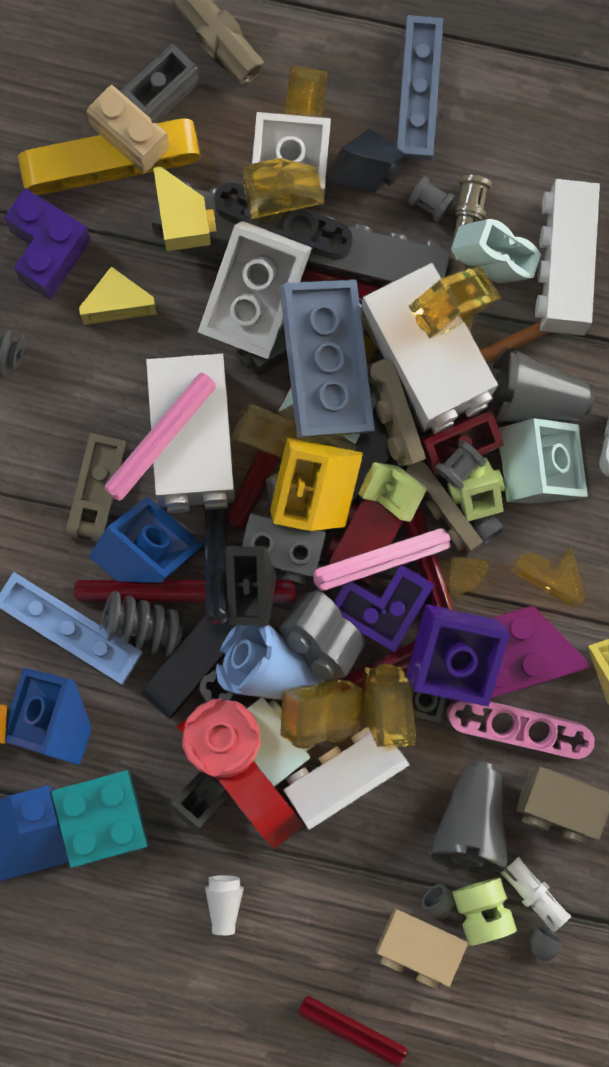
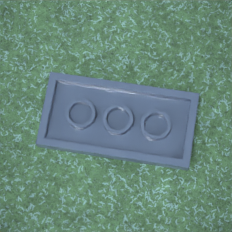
M357 280L283 283L279 288L297 439L366 434L375 431Z

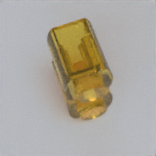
M344 679L329 680L317 685H305L286 689L283 691L280 736L290 741L294 747L301 749L313 748L316 743L325 740L331 742L345 741L346 737L353 736L359 732L363 689Z

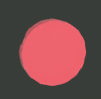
M222 699L210 700L198 706L188 717L184 726V738L182 737V747L188 760L201 773L214 778L232 777L245 771L255 760L261 745L260 728L254 715L241 703Z

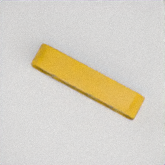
M176 119L156 123L167 132L169 149L146 173L154 172L153 168L162 167L166 170L189 165L200 159L201 154L192 120ZM101 135L33 148L18 155L23 187L36 195H44L146 174Z

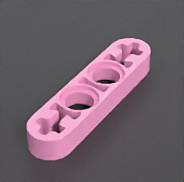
M452 700L447 708L449 722L457 731L572 759L587 757L594 748L595 739L593 733L584 724L491 701L489 707ZM465 705H470L472 713L483 716V708H488L484 717V729H479L482 723L477 719L467 718L465 724H461V719L455 715L456 711L463 710ZM499 713H507L511 715L513 720L511 728L505 733H497L492 728V720ZM538 721L547 723L549 727L547 738L540 742L531 740L529 737L530 727ZM557 726H562L559 731L566 736L573 737L577 731H580V736L585 739L584 744H577L575 750H572V745L569 742L557 739ZM556 739H557V744H558L557 747L553 746L554 743H555V741H556Z

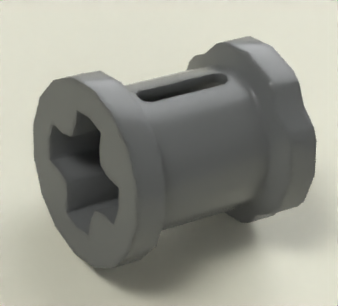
M424 176L411 193L407 203L411 206H419L431 214L435 222L439 223L450 209L456 197L452 193L447 195L432 185L429 177Z
M462 439L457 443L458 449L444 464L438 463L435 467L437 472L459 491L464 487L463 482L478 466L483 467L486 464L485 459Z
M216 671L205 675L200 683V692L206 702L215 700L213 699V693L207 688L209 684L215 685L217 683ZM228 691L227 694H220L218 699L232 701L235 694Z

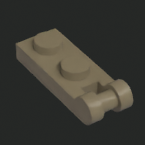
M386 359L368 364L369 386L372 387L377 401L375 404L376 414L380 422L385 424L389 436L387 441L388 450L392 458L397 460L398 466L413 464L426 459L394 364Z
M90 433L67 523L66 536L78 538L79 535L90 537L92 542L97 543L108 527L114 498L105 490V484L123 464L128 445L127 441ZM85 510L97 513L95 523L83 521Z
M421 461L409 464L406 472L427 487L423 496L426 499L423 502L424 508L434 521L440 519L448 529L446 533L450 535L451 540L449 542L457 552L462 549L467 556L478 549L483 543L482 539L429 467Z

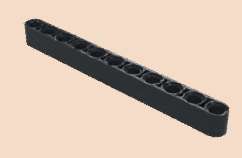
M377 415L373 418L375 431L360 434L356 444L347 449L362 452L363 454L351 505L360 497L358 494L372 464L375 462L388 464L392 459L388 450L387 441L389 436L385 424L380 422ZM413 418V421H414V424H415V427H416V430H417L419 427H418V425L416 424V422H415V420H414V418ZM324 529L319 531L326 532V537L332 529ZM276 573V580H282L283 575ZM205 615L148 682L140 695L168 719H171L197 690L203 677L210 674L225 657V653L220 652L222 644L236 625H229L227 620L224 624L217 623L213 626L207 622Z

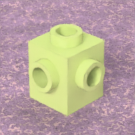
M484 457L486 464L483 467L478 466L463 482L464 487L461 491L447 483L449 496L455 504L460 505L468 521L504 512L501 492L505 491L503 478L499 469L493 470L487 457Z

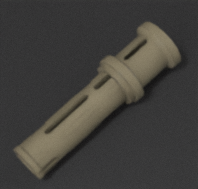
M477 175L460 176L459 185L462 188L459 204L454 206L453 210L457 221L452 245L459 226L485 220L486 211L483 208L486 192L491 190L492 182L489 179ZM452 250L444 285L454 289H466L470 266L460 261Z

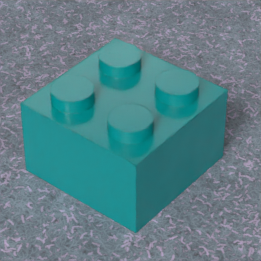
M126 770L51 791L70 868L150 846L131 771Z

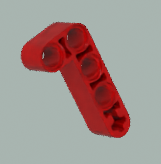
M187 719L177 726L183 735ZM254 761L241 773L232 777L217 778L273 850L304 826Z

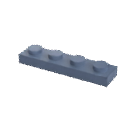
M407 15L397 148L405 153L402 159L432 161L443 18Z

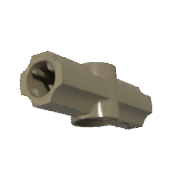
M173 0V6L193 28L195 36L205 52L212 58L217 57L240 85L248 84L258 77L261 70L265 67L264 61L244 39L240 26L228 11L224 9L221 11L212 0Z

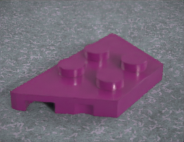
M534 606L491 618L499 620L510 633L491 699L590 668L589 662Z

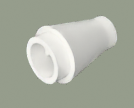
M217 875L209 877V886L205 887L212 923V934H235V924L244 889L240 886V878L237 876Z

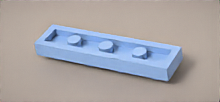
M13 572L0 592L1 610L121 685H124L143 655L142 651L129 643L122 645L121 638L116 635L111 641L107 640V630L105 628L100 630L97 623Z

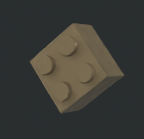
M543 767L531 768L527 774L514 812L523 815L521 822L540 830H549L550 826L560 829L558 837L576 844L582 843L586 845L587 840L600 839L609 814V792Z

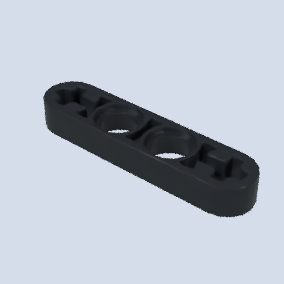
M234 182L224 183L215 192L216 212L225 220L236 224L241 221L247 222L312 247V253L332 260L343 259L351 251L352 232L348 226L339 221ZM232 194L237 195V202L248 207V200H252L249 216L244 215L245 207L233 204L231 209L226 208L223 198L229 199ZM269 206L273 208L277 213L276 218L270 223L260 222L255 216L256 211L260 207ZM298 219L306 220L312 229L306 236H296L290 230L292 222ZM318 226L323 227L322 235L325 237L319 236V243L313 242L317 235ZM335 234H340L342 236L341 242L345 245L338 244L336 248H331L328 238H333Z

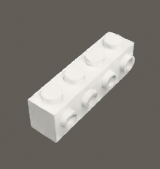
M555 179L550 192L544 193L542 214L548 215L547 226H542L540 248L545 249V261L540 260L537 275L538 283H543V293L538 295L535 307V317L541 318L540 331L584 336L592 323L600 184Z

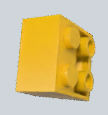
M287 437L270 508L273 524L308 531L345 527L363 456L362 452Z

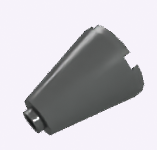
M503 348L499 352L492 367L499 369L495 379L498 386L491 396L492 400L487 403L488 407L486 408V410L492 412L497 423L522 422L533 418L550 421L581 420L585 414L591 412L594 394L590 392V387L587 383L515 349Z
M475 761L472 762V766L463 768L431 844L430 858L432 860L456 869L458 864L470 866L469 871L477 873H502L504 868L506 869L508 858L501 774L494 770V765Z

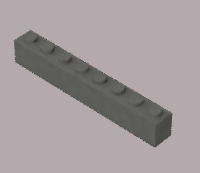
M182 181L204 197L206 210H214L217 231L209 232L211 245L205 247L226 251L236 223L225 220L216 212L214 197L217 189H209L208 192L194 189L192 184ZM223 198L226 208L231 209L233 204L241 205L235 198ZM157 199L151 224L154 234L164 236ZM248 200V207L241 205L245 207V216H249L252 200ZM263 206L256 211L255 216L262 223H270L276 218L277 213L273 208ZM303 219L295 220L290 225V230L296 236H306L312 229L309 222ZM351 224L348 227L352 232L353 241L351 251L346 257L332 260L311 252L306 264L308 268L386 286L433 263L443 282L451 251L444 250L442 245L435 242L424 241L420 244L408 241L406 236L399 233L390 232L383 235L372 232V229L368 226ZM318 226L317 235L313 242L319 243V236L325 237L322 235L323 227ZM335 234L333 238H328L331 248H336L338 244L345 245L341 242L342 236L340 234Z

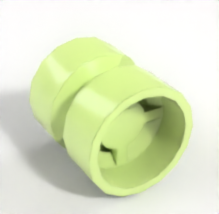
M500 877L471 884L452 892L458 913L466 916L462 926L469 946L496 940L517 931L511 910L503 907L507 897ZM488 910V919L482 916V911Z

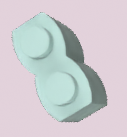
M493 219L459 226L451 248L454 255L460 261L469 266H478L488 279L501 284L534 278L541 257V253L533 243L521 237H514L507 226Z

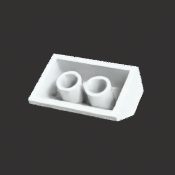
M371 726L366 727L351 737L354 745L341 752L337 746L318 758L322 765L309 773L306 767L286 779L290 786L283 791L308 830L409 766L406 758L382 727L376 731H373Z

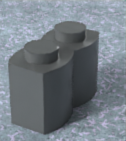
M318 590L300 595L279 628L287 645L293 651L304 655L316 676L328 681L346 677L366 644L362 633L351 622L342 617L340 610L331 599Z

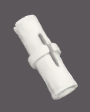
M517 857L504 869V872L500 873L524 899L522 903L526 908L530 906L550 928L552 933L571 918V915L549 893L548 889L550 887L545 881L541 883L521 861L520 857Z

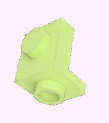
M375 462L366 474L358 494L363 499L379 502L400 520L411 521L427 487L399 466Z

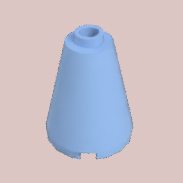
M236 625L222 644L220 652L225 653L223 666L217 664L216 673L218 683L226 691L240 695L310 703L324 689V679L319 678L312 672L311 666L306 661L304 655L293 651L287 645L285 638L269 625Z

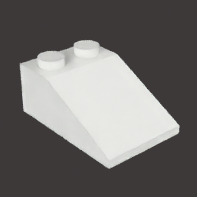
M244 221L234 225L198 332L269 359L283 325L279 287L283 283L300 282L312 247Z

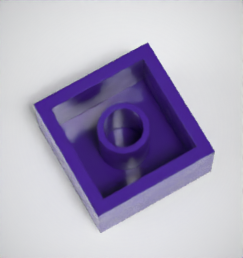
M426 604L406 678L414 691L489 707L510 633L499 620Z

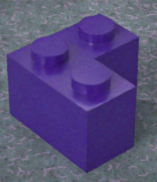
M24 188L4 216L9 231L30 244L14 266V270L21 282L51 300L91 242L85 225Z
M400 565L383 596L376 594L356 581L344 584L334 604L340 610L342 617L351 622L361 633L395 652L435 584L409 568Z

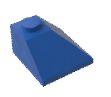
M147 496L106 528L89 557L116 581L163 582L203 547V544Z
M24 667L6 719L5 742L80 765L83 753L87 748L92 727L75 681Z
M47 785L0 799V881L69 862L51 793L54 790V786Z

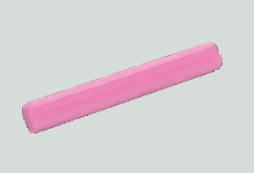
M201 372L195 377L105 484V490L113 498L120 501L127 495L215 390V382L208 375Z
M439 528L317 568L314 571L313 580L319 590L326 591L445 551L450 547L449 541L451 538L444 529Z

